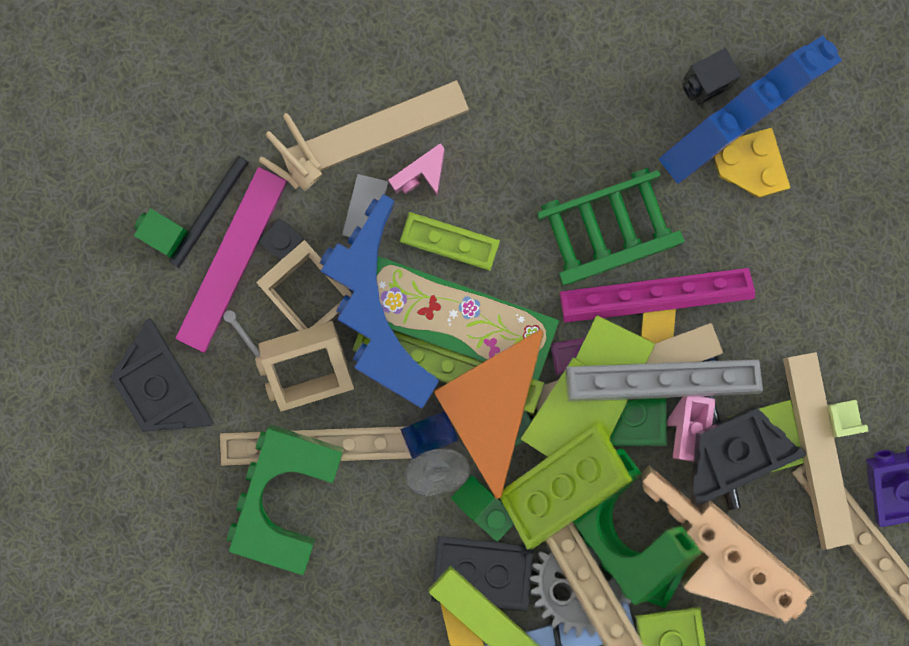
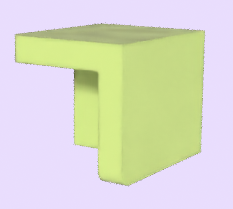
M857 400L828 405L834 437L868 432L867 425L861 424Z

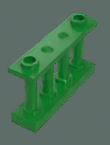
M645 168L630 174L631 180L560 204L559 200H554L541 206L542 211L537 212V220L540 222L549 219L565 263L562 266L564 271L557 275L561 287L669 250L685 242L681 230L672 233L671 228L666 227L650 182L658 180L661 176L659 170L650 172L649 168ZM639 187L655 232L652 234L654 239L642 243L640 238H636L621 196L622 192ZM607 197L625 242L622 245L624 250L614 254L611 253L610 249L607 250L590 204ZM579 208L595 253L592 255L594 261L583 265L580 260L576 259L560 215Z

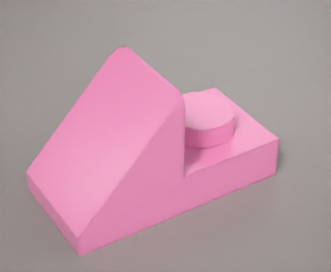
M441 143L390 178L388 182L396 194L401 191L404 194L409 193L420 185L418 179L423 176L432 191L438 196L444 147Z
M702 396L681 398L667 419V426L676 428L672 458L694 461L696 432L712 426L715 399Z

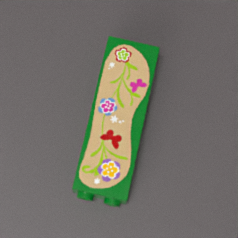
M378 256L377 283L380 303L391 330L484 362L542 328L544 335L532 378L539 380L559 323L558 319Z

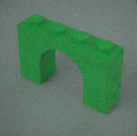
M270 425L267 432H260L255 448L260 451L257 463L251 462L246 480L251 481L248 492H242L236 507V511L241 512L238 524L232 522L226 541L231 542L229 549L231 553L304 575L315 539L283 529L273 523L263 506L264 488L269 480L285 472H298L333 483L344 448Z
M618 449L615 451L632 481L575 519L573 523L582 533L585 543L593 548L601 559L604 569L612 574L621 586L624 596L636 605L655 596L696 559L702 551L683 526L665 531L644 552L632 550L620 540L613 525L614 505L619 496L642 473L625 450Z

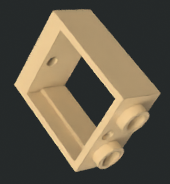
M305 240L256 282L298 331L308 327L274 289L309 258L322 270L321 258ZM327 277L344 297L345 295L352 296V293L346 287ZM340 303L313 326L334 321L339 317L340 313L336 312Z
M333 321L258 343L260 356L255 358L260 375H267L269 382L265 383L268 397L271 402L276 400L280 412L354 389L351 372ZM323 348L327 349L335 373L284 389L282 388L274 367L275 363Z

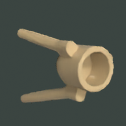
M285 113L283 118L308 161L303 157L297 160L268 131L266 132V137L293 165L289 169L293 175L264 157H260L259 162L287 180L295 189L300 186L306 191L323 175L319 170L322 165L314 158L290 115Z

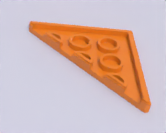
M542 328L433 391L496 499L500 498L503 494L538 352L544 335Z

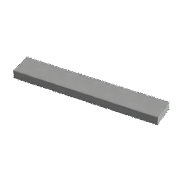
M759 360L573 366L565 369L568 401L760 394L763 391Z

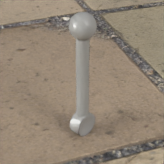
M227 310L223 315L224 320L233 325L253 354L259 357L260 351L236 320V313L232 310Z

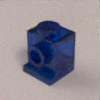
M445 411L400 429L412 459L458 441L451 421Z

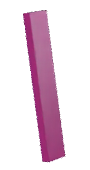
M260 167L257 168L175 339L206 353L288 183L287 180Z
M749 268L560 291L559 295L564 323L595 319L597 315L607 318L755 299V289Z

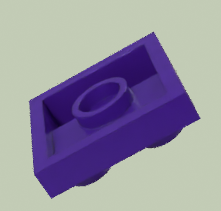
M909 446L906 447V452L896 454L891 450L877 451L874 454V458L866 459L869 489L872 491L876 523L879 527L909 522Z

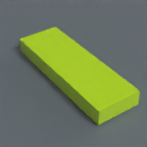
M409 212L400 243L491 271L500 240Z

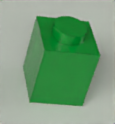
M151 208L147 214L143 212L134 226V229L137 230L134 234L135 237L170 258L188 232Z

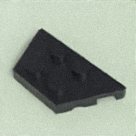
M151 318L147 319L142 325L144 327L135 341L126 350L123 360L116 366L110 376L141 430L146 432L212 426L215 424L154 321Z
M751 407L696 432L691 503L692 505L699 506L806 456L805 451L790 441L778 426H774L769 421V418L755 407Z

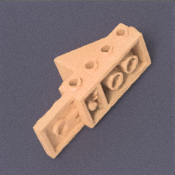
M647 466L641 475L643 490L656 502L662 498L668 503V512L682 523L681 526H683L702 551L688 566L681 579L683 587L687 591L777 617L785 623L791 617L796 619L802 614L807 606L805 601L812 595L805 581L712 501L705 502L699 506L692 505L689 498L653 467Z

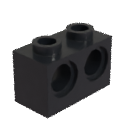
M725 47L693 64L684 76L685 83L682 86L689 100L695 99L699 106L731 89L741 77V74Z

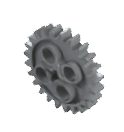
M586 544L598 567H603L601 559L593 548ZM546 545L549 555L539 552L537 557L543 564H533L532 569L539 573V575L532 576L529 580L530 583L538 585L537 588L530 591V596L540 597V600L534 604V608H545L541 617L542 620L550 616L554 618L551 625L552 629L557 627L559 623L563 624L564 635L568 633L570 628H575L576 638L581 636L583 629H586L588 635L593 637L595 629L568 581L555 577V573H561L563 576L564 574ZM610 574V580L607 582L620 605H630L632 601L624 596L621 586ZM557 586L567 588L570 594L569 599L564 602L558 601L553 595V589Z

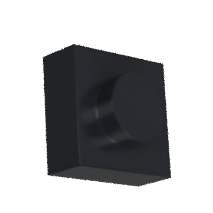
M279 218L261 238L259 243L281 261L302 243L304 238Z

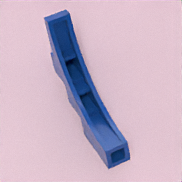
M822 35L807 46L804 45L793 52L768 74L741 92L725 107L704 120L663 154L659 161L675 182L679 184L771 112L841 62L842 59L838 55L835 45L826 40Z
M382 194L379 200L374 198L364 214L368 219L362 228L357 226L348 240V243L351 244L350 249L337 243L334 249L329 247L320 261V264L323 265L321 272L354 292L351 297L345 295L336 310V312L340 313L338 320L371 340L368 345L362 343L353 358L357 362L354 368L423 409L439 380L418 365L400 345L388 325L380 303L377 283L378 249L385 224L395 206L393 199Z

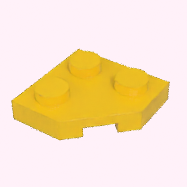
M772 128L741 136L713 157L720 178L735 184L757 198L790 189Z

